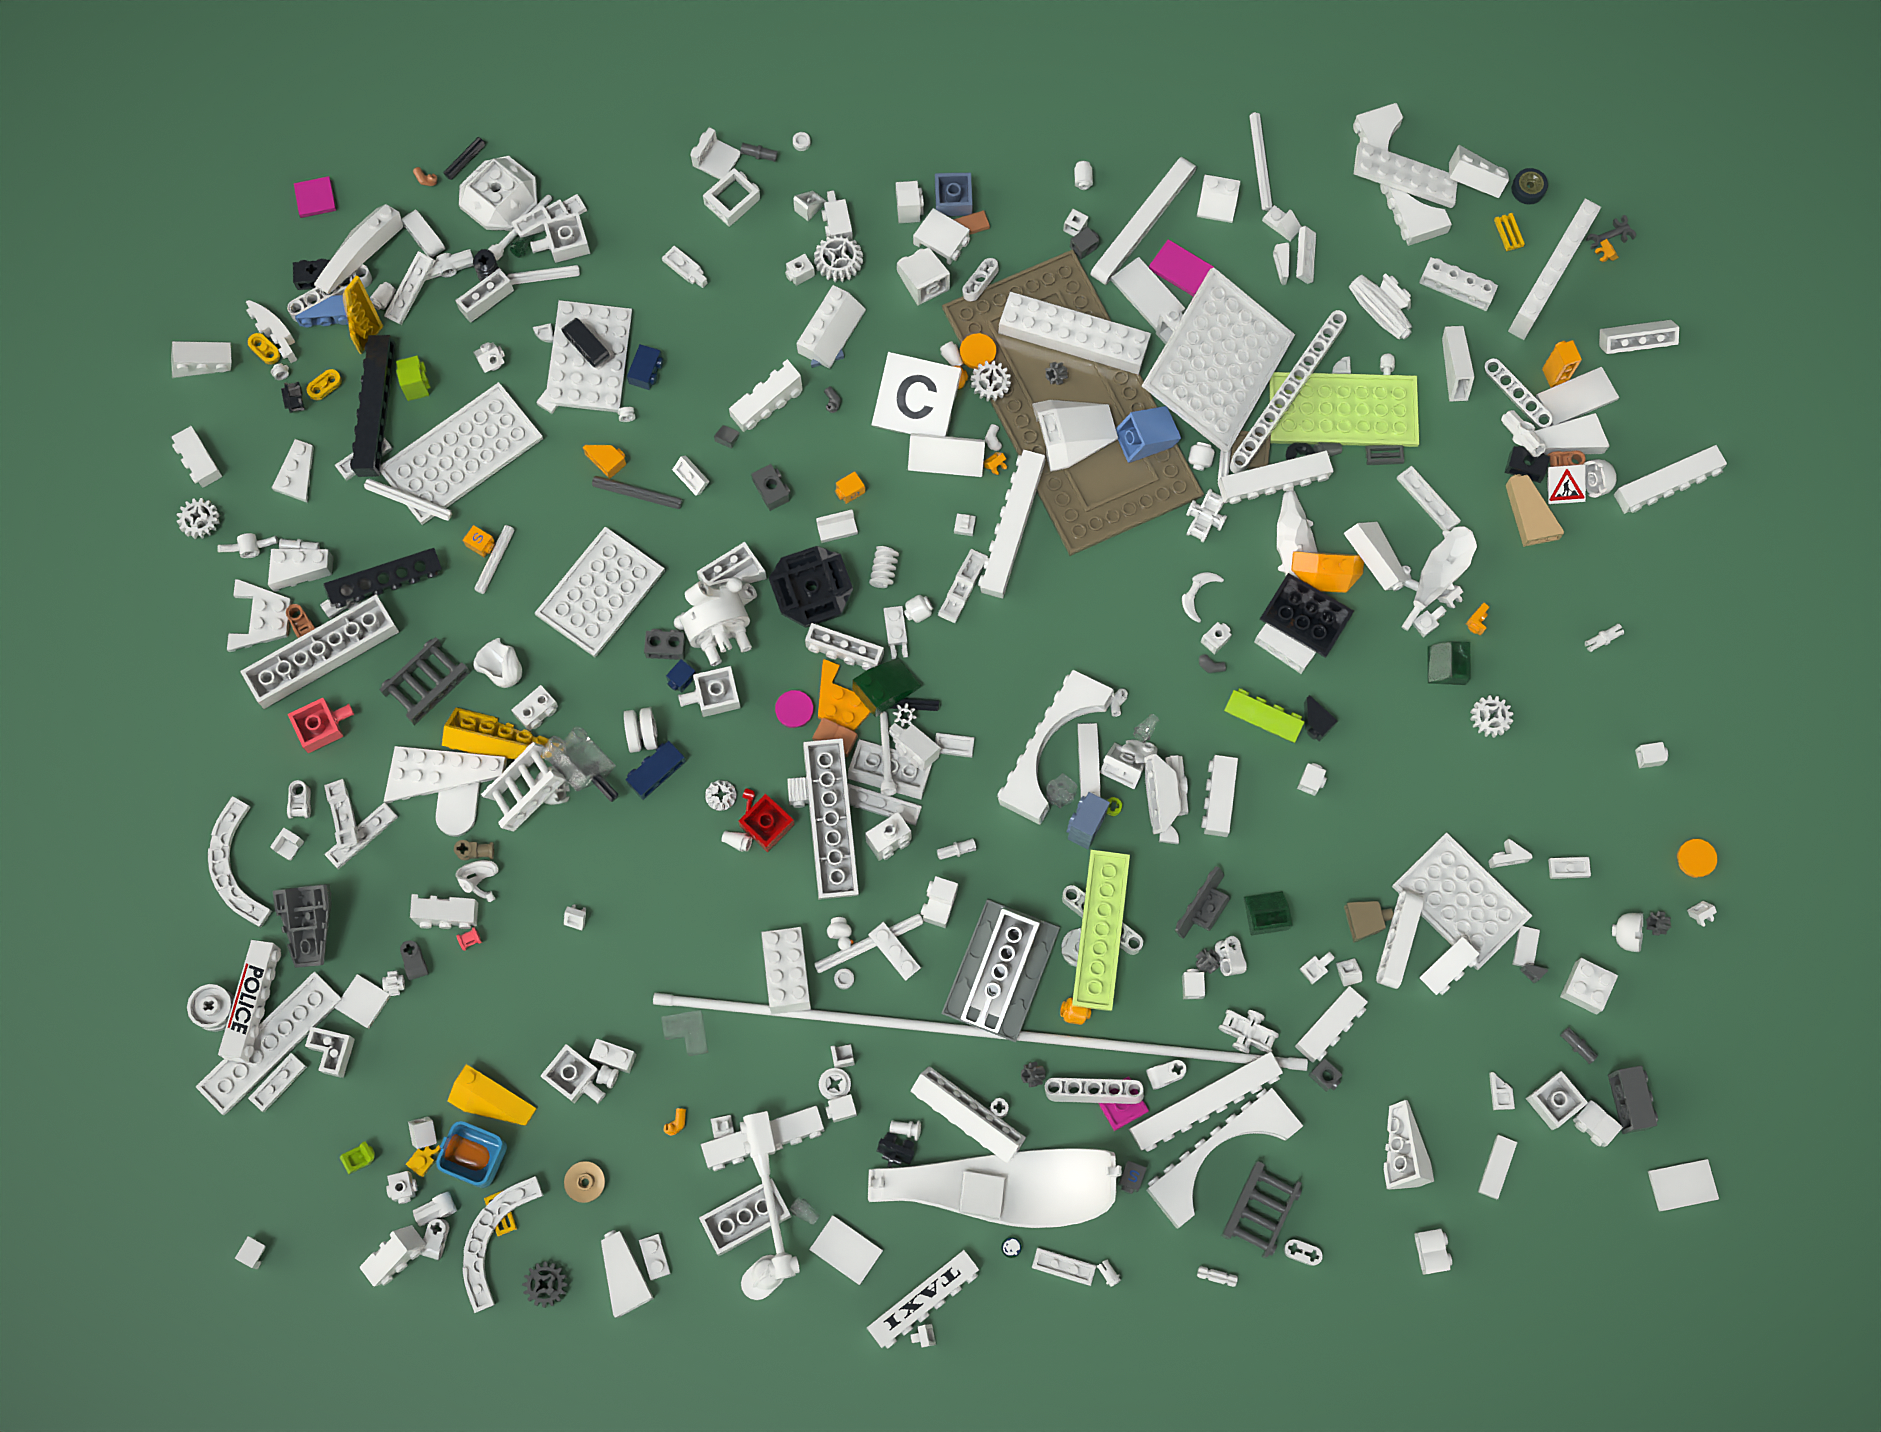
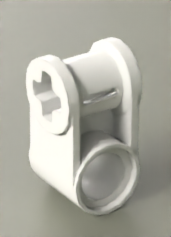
M299 780L293 781L289 785L287 804L289 819L296 816L310 818L311 790L309 786ZM299 787H303V792L296 795V790Z
M1230 936L1225 941L1221 940L1215 944V951L1220 957V970L1224 976L1242 974L1246 971V961L1243 957L1240 941L1236 937Z
M1174 1060L1146 1070L1153 1090L1182 1079L1186 1073V1065L1180 1060ZM1174 1066L1182 1069L1180 1071V1075H1177L1176 1072H1172Z
M434 1219L429 1222L423 1238L426 1245L421 1249L422 1253L420 1255L440 1260L450 1229L449 1223L446 1220ZM435 1225H439V1227L442 1228V1231L437 1232V1229H435Z

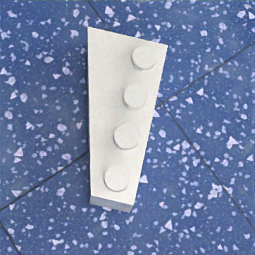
M788 359L782 363L784 365L782 369L778 372L774 370L770 373V377L765 383H758L751 395L747 393L729 408L730 416L743 432L747 429L751 430L761 419H767L774 410L782 408L788 400L796 398L801 394V375Z

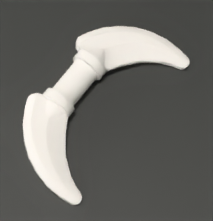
M1205 572L1192 578V587L1187 594L1182 596V605L1186 614L1198 623L1201 622V619L1195 611V595L1199 588L1206 583L1223 582L1224 579L1217 574Z

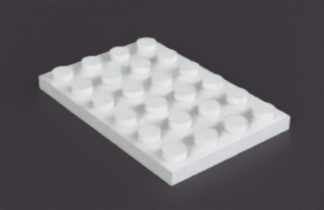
M559 300L545 398L546 405L618 413L621 404L632 309ZM574 318H578L610 354V357L596 368L582 356L561 330L562 327Z
M604 527L536 610L535 615L596 658L662 576L665 568Z
M1448 833L1444 834L1392 886L1399 894L1402 891H1407L1422 896L1424 902L1420 915L1452 946L1461 937H1464L1479 953L1477 956L1479 961L1473 965L1476 970H1479L1532 917Z

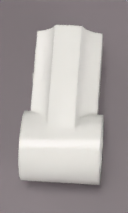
M449 1192L442 1193L434 1197L433 1201L413 1210L414 1218L419 1227L428 1224L434 1219L447 1217L457 1211Z

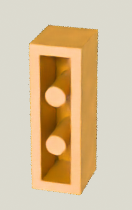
M1573 340L1557 343L1542 368L1550 388L1569 381L1582 360Z

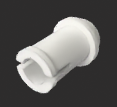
M1107 1259L1102 1262L1103 1264L1100 1263L1097 1268L1106 1279V1284L1113 1287L1121 1281L1119 1278L1120 1274H1116Z

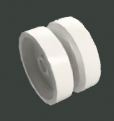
M648 707L640 710V721H638L637 713L634 710L624 711L625 732L630 753L641 751V739H643L647 750L657 749V727L652 708Z
M207 984L200 986L193 991L188 999V1016L193 1023L207 1031L219 1032L225 1030L235 997L232 993L218 985Z

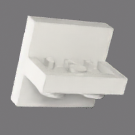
M1114 743L1105 756L1100 773L1135 789L1146 764L1145 762L1135 763L1134 754L1121 752L1122 746Z

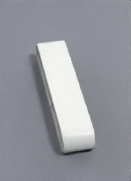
M362 264L332 291L331 295H327V293L316 287L289 302L287 309L292 319L297 322L295 316L331 296L343 295L347 287L343 285L345 283L350 284L356 275L360 278L364 288L368 287L372 283V276L367 266Z
M1493 358L1485 363L1487 376L1539 429L1553 425L1551 413L1499 360ZM1497 365L1499 368L1496 372H1490L1489 367ZM1504 378L1511 379L1509 385H1503L1501 381ZM1522 391L1524 395L1521 398H1515L1514 393ZM1529 404H1535L1537 406V408L1534 411H1528L1526 409ZM1542 417L1549 418V422L1544 425L1539 423V420Z
M1067 886L1063 891L1062 901L1083 918L1081 906L1084 905L1085 893L1076 886ZM1068 892H1073L1076 894L1077 898L1074 900H1069L1066 897V894ZM1122 922L1121 930L1123 935L1120 937L1119 947L1128 954L1135 955L1140 952L1143 940L1140 935ZM1135 940L1139 947L1133 949L1129 946L1128 942Z
M1407 891L1400 893L1377 972V983L1394 989L1401 985L1424 902L1422 896Z
M1050 1078L1045 1083L1046 1096L1054 1102L1137 1104L1144 1098L1143 1085L1136 1080ZM1052 1087L1059 1088L1056 1093H1051L1049 1090ZM1073 1087L1079 1088V1091L1077 1093L1073 1094L1069 1092V1090ZM1092 1088L1099 1089V1092L1096 1094H1091L1089 1091ZM1113 1088L1120 1090L1115 1095L1109 1093V1091ZM1132 1089L1140 1091L1137 1095H1131L1129 1092Z

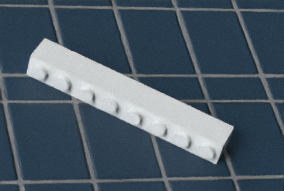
M1023 450L1022 456L1018 455L1016 462L1018 469L1017 472L1012 474L1011 483L1013 485L1011 489L1007 490L1005 500L1008 501L1006 507L1003 506L1001 509L1000 517H1002L1000 524L997 523L995 528L997 536L995 541L992 540L990 544V558L985 560L984 569L986 571L979 579L978 586H981V593L1002 599L1004 597L1045 465V455Z
M1268 1052L1133 1126L1129 1130L1140 1150L1145 1149L1148 1152L1157 1147L1156 1143L1163 1139L1164 1142H1167L1174 1138L1173 1133L1181 1130L1183 1133L1192 1128L1191 1123L1197 1120L1199 1123L1210 1118L1209 1113L1213 1111L1219 1113L1227 1109L1226 1104L1233 1101L1236 1104L1245 1099L1244 1094L1249 1091L1254 1094L1263 1089L1262 1084L1266 1082L1272 1084L1280 1079L1279 1075L1283 1072L1272 1052Z

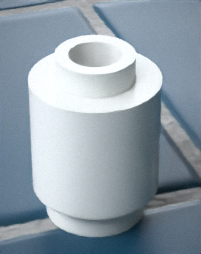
M1087 161L1078 162L1074 168L1075 186L1081 190L1089 189L1093 185L1092 167Z
M387 282L380 284L372 294L370 300L374 308L384 310L392 301L396 289Z

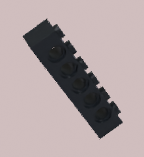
M431 548L323 583V587L330 606H336V609L347 606V602L352 600L356 603L365 600V596L371 594L373 596L381 595L384 593L383 590L389 588L392 591L402 588V584L407 582L411 585L420 582V578L426 576L428 579L436 577L442 568L435 548ZM422 563L425 566V570L422 572L417 571L415 564ZM404 569L407 572V576L401 578L396 574V571ZM386 575L389 581L382 584L378 581V577ZM361 581H368L371 587L364 590L359 584ZM349 587L352 593L345 596L341 593V589Z

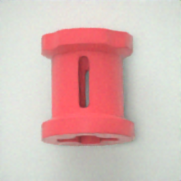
M475 927L463 935H456L463 951L467 950V947L482 943Z

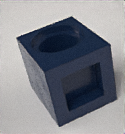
M680 659L666 675L667 685L674 691L678 689L682 693L694 680L693 675L696 674V671Z

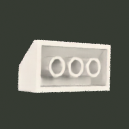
M833 285L797 342L798 353L811 360L814 359L830 369L835 361V357L843 349L866 309L850 293Z

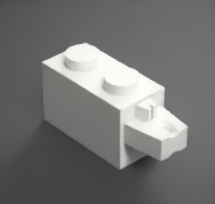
M834 191L827 192L828 202H824V210H821L823 221H827L828 225L825 226L826 237L829 236L832 239L836 235L837 238H840V235L843 234L844 239L849 236L853 240L846 200H836Z
M894 723L889 728V734L896 743L895 748L897 752L907 757L913 766L924 771L939 758L941 747L913 724L907 729H903Z

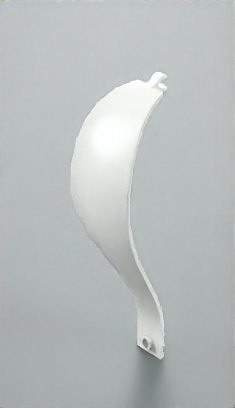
M1064 1148L1018 1151L1008 1163L999 1159L996 1154L918 1166L869 1169L868 1200L869 1202L914 1201L959 1213L963 1175L965 1171L1003 1177L1005 1179L1000 1219L970 1214L964 1215L1017 1227H1061L1082 1223L1107 1212L1115 1202L1116 1178L1122 1175V1167L1119 1165L1116 1167L1115 1153L1108 1150Z

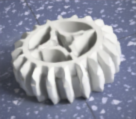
M843 234L840 235V238L834 235L832 239L827 236L826 241L821 240V245H817L814 253V263L817 265L816 269L820 271L822 277L826 275L827 280L833 278V281L836 282L837 279H840L843 283L845 277L850 280L851 275L856 276L857 271H860L863 264V252L860 245H857L855 240L851 241L849 236L844 239ZM846 250L852 254L853 259L846 255ZM824 257L831 261V266L825 262Z

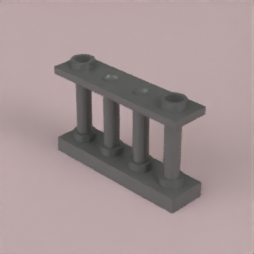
M436 637L433 640H428L424 644V648L391 679L385 680L379 689L385 697L391 693L408 710L406 717L413 725L417 724L470 674L469 669L462 662L459 665H455L438 649L441 643ZM432 654L450 670V674L445 678H441L424 662ZM419 667L436 683V687L427 692L410 674ZM404 680L422 696V700L417 705H413L396 688Z
M1257 1161L1254 1163L1221 1236L1228 1240L1232 1236H1238L1263 1249L1264 1252L1261 1257L1267 1258L1269 1255L1272 1256L1276 1250L1277 1245L1274 1243L1294 1199L1298 1200L1301 1195L1302 1189H1300L1302 1183L1298 1181L1292 1187L1266 1174L1263 1170L1265 1164ZM1262 1180L1290 1194L1286 1204L1283 1205L1257 1192V1189L1254 1188L1257 1181L1261 1182ZM1255 1199L1280 1212L1281 1215L1277 1224L1248 1210V1207H1246L1248 1200ZM1240 1217L1243 1219L1245 1217L1273 1231L1269 1241L1266 1242L1240 1229V1226L1237 1225Z

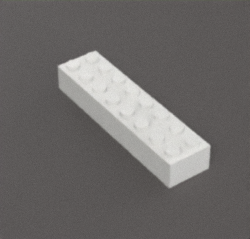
M1013 292L1009 293L999 322L998 333L1138 375L1151 336L1149 332Z
M374 595L240 672L257 702L265 709L394 636L399 631L378 596Z
M843 738L804 742L803 749L818 900L858 896Z

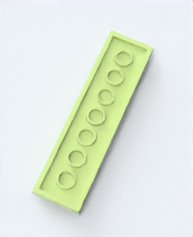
M1097 850L1090 851L1072 1006L1112 1011L1130 855Z

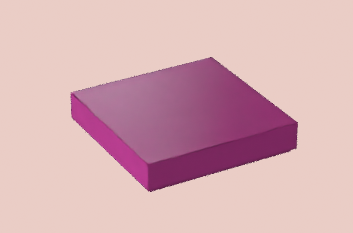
M329 176L294 183L300 218L336 211Z
M1128 1076V1077H1126V1078L1123 1079V1080H1131V1079H1130V1077ZM1113 1088L1109 1091V1093L1115 1095L1118 1094L1120 1090ZM1132 1089L1129 1092L1131 1095L1139 1094L1137 1089ZM1143 1100L1137 1104L1098 1103L1113 1131L1149 1112Z

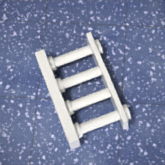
M535 742L527 746L526 750L481 794L484 798L496 800L504 813V817L498 822L501 828L514 832L566 780L563 774L549 770L540 755L547 749L545 746ZM534 761L543 774V778L537 784L527 769ZM521 774L530 787V791L524 797L514 782ZM508 787L517 800V804L511 810L501 795Z

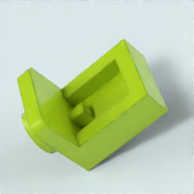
M364 1141L360 1146L341 1154L340 1159L350 1175L371 1165L375 1153L373 1148Z

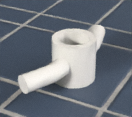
M242 534L237 537L238 544L218 545V552L239 551L242 558H253L259 555V548L277 544L278 538L274 536L257 541L255 534Z

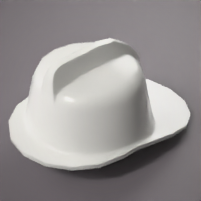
M773 1255L763 1256L743 1275L741 1281L742 1290L750 1299H764L784 1280H775V1276L770 1277L768 1264H772L771 1259L774 1257Z

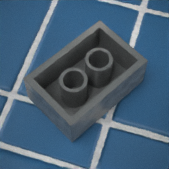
M1637 1066L1620 1069L1609 1074L1608 1079L1619 1123L1623 1127L1621 1129L1622 1134L1645 1131L1657 1126L1658 1115L1653 1110V1095L1648 1090L1646 1083L1648 1082V1076L1643 1067Z

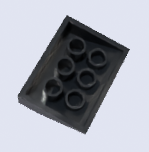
M1288 573L1259 620L1326 658L1350 620L1354 610Z

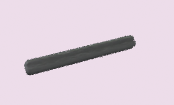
M594 476L592 480V486L675 509H680L682 505L681 498Z

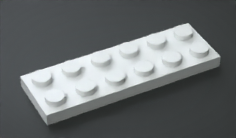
M1363 142L1357 145L1353 174L1449 208L1455 205L1458 181L1450 179L1448 172Z

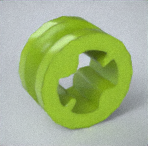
M1111 797L1107 800L1110 802L1109 806L1114 802L1118 808L1115 811H1111V807L1108 808L1107 814L1109 816H1117L1121 812L1122 803L1118 798Z

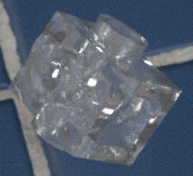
M1062 773L1056 780L1053 779L1048 783L1046 798L1051 804L1061 809L1065 804H1070L1074 799L1077 784Z

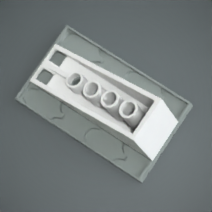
M987 899L941 1014L1016 1043L1060 927Z

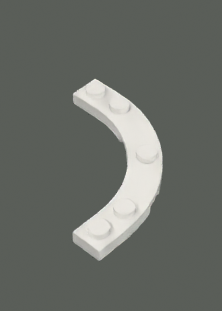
M232 796L212 830L210 848H208L209 871L213 884L225 903L237 914L261 928L272 911L248 897L237 884L231 870L230 848L232 839L239 824L251 808Z
M536 1176L515 1184L494 1197L479 1213L469 1231L464 1247L463 1277L474 1313L495 1305L485 1274V1253L489 1239L496 1226L508 1213L527 1202L544 1196Z

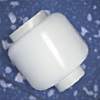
M1197 442V445L1191 447L1188 462L1193 465V469L1204 471V468L1211 467L1215 452L1211 445Z
M917 595L905 604L906 610L904 613L909 621L913 619L914 622L920 623L932 614L933 606L926 596Z

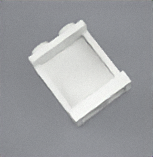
M933 208L913 235V244L918 247L922 244L945 257L950 265L953 260L956 261L962 247L968 245L970 229Z

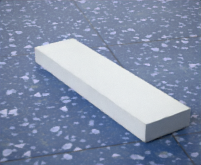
M419 251L417 252L384 315L385 317L402 325L435 263L434 259Z
M1412 466L1397 477V480L1443 531H1449L1460 523L1461 520Z
M851 784L847 785L850 806L886 817H891L899 812L906 823L916 826L922 806Z
M384 802L357 826L358 845L339 851L336 844L325 853V856L339 870L392 824L398 816Z

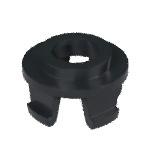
M300 382L284 383V388H281L285 409H289V413L305 410L301 397Z

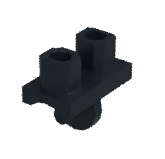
M887 1132L885 1137L880 1139L876 1152L883 1154L882 1159L889 1161L887 1165L889 1168L892 1167L893 1163L901 1166L902 1162L910 1165L914 1155L915 1143L910 1140H904L902 1146L895 1144L897 1136Z

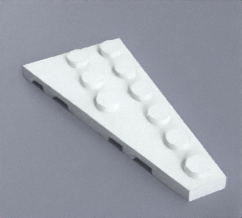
M395 746L384 802L388 804L395 800H406L413 796H424L450 790L458 786L464 787L476 782L482 783L495 780L505 771L507 758Z

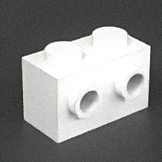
M540 685L516 705L512 712L525 728L530 731L538 728L544 718L552 716L556 712L558 705Z

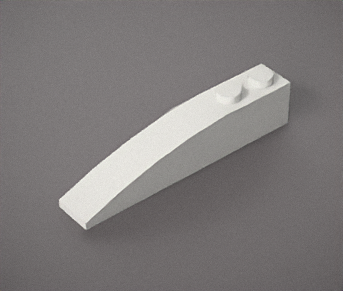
M387 204L375 209L349 233L314 285L327 294L331 293L403 228L400 213Z

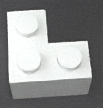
M917 181L896 182L898 222H920V215H923L922 189L918 188Z
M935 876L934 882L930 881L927 889L929 901L928 904L924 903L921 915H924L923 921L946 928L958 892V883Z
M311 1027L305 1046L310 1050L323 1052L319 1067L320 1072L343 1078L355 1039L349 1035Z

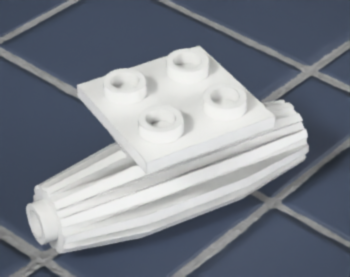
M1386 273L1383 275L1380 287L1365 276H1358L1351 283L1349 289L1359 304L1390 334L1397 339H1406L1412 333L1410 330L1412 325L1401 309L1406 308L1409 310L1411 308V295L1404 288L1401 290L1397 286V280L1393 276L1389 277Z

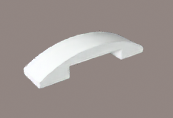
M341 779L324 785L327 800L331 806L339 851L358 845L355 816L344 780Z

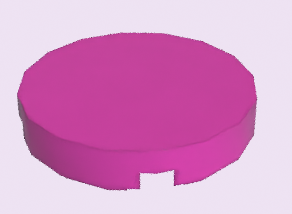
M791 690L778 698L775 713L782 725L788 728L803 727L813 716V704L805 693Z

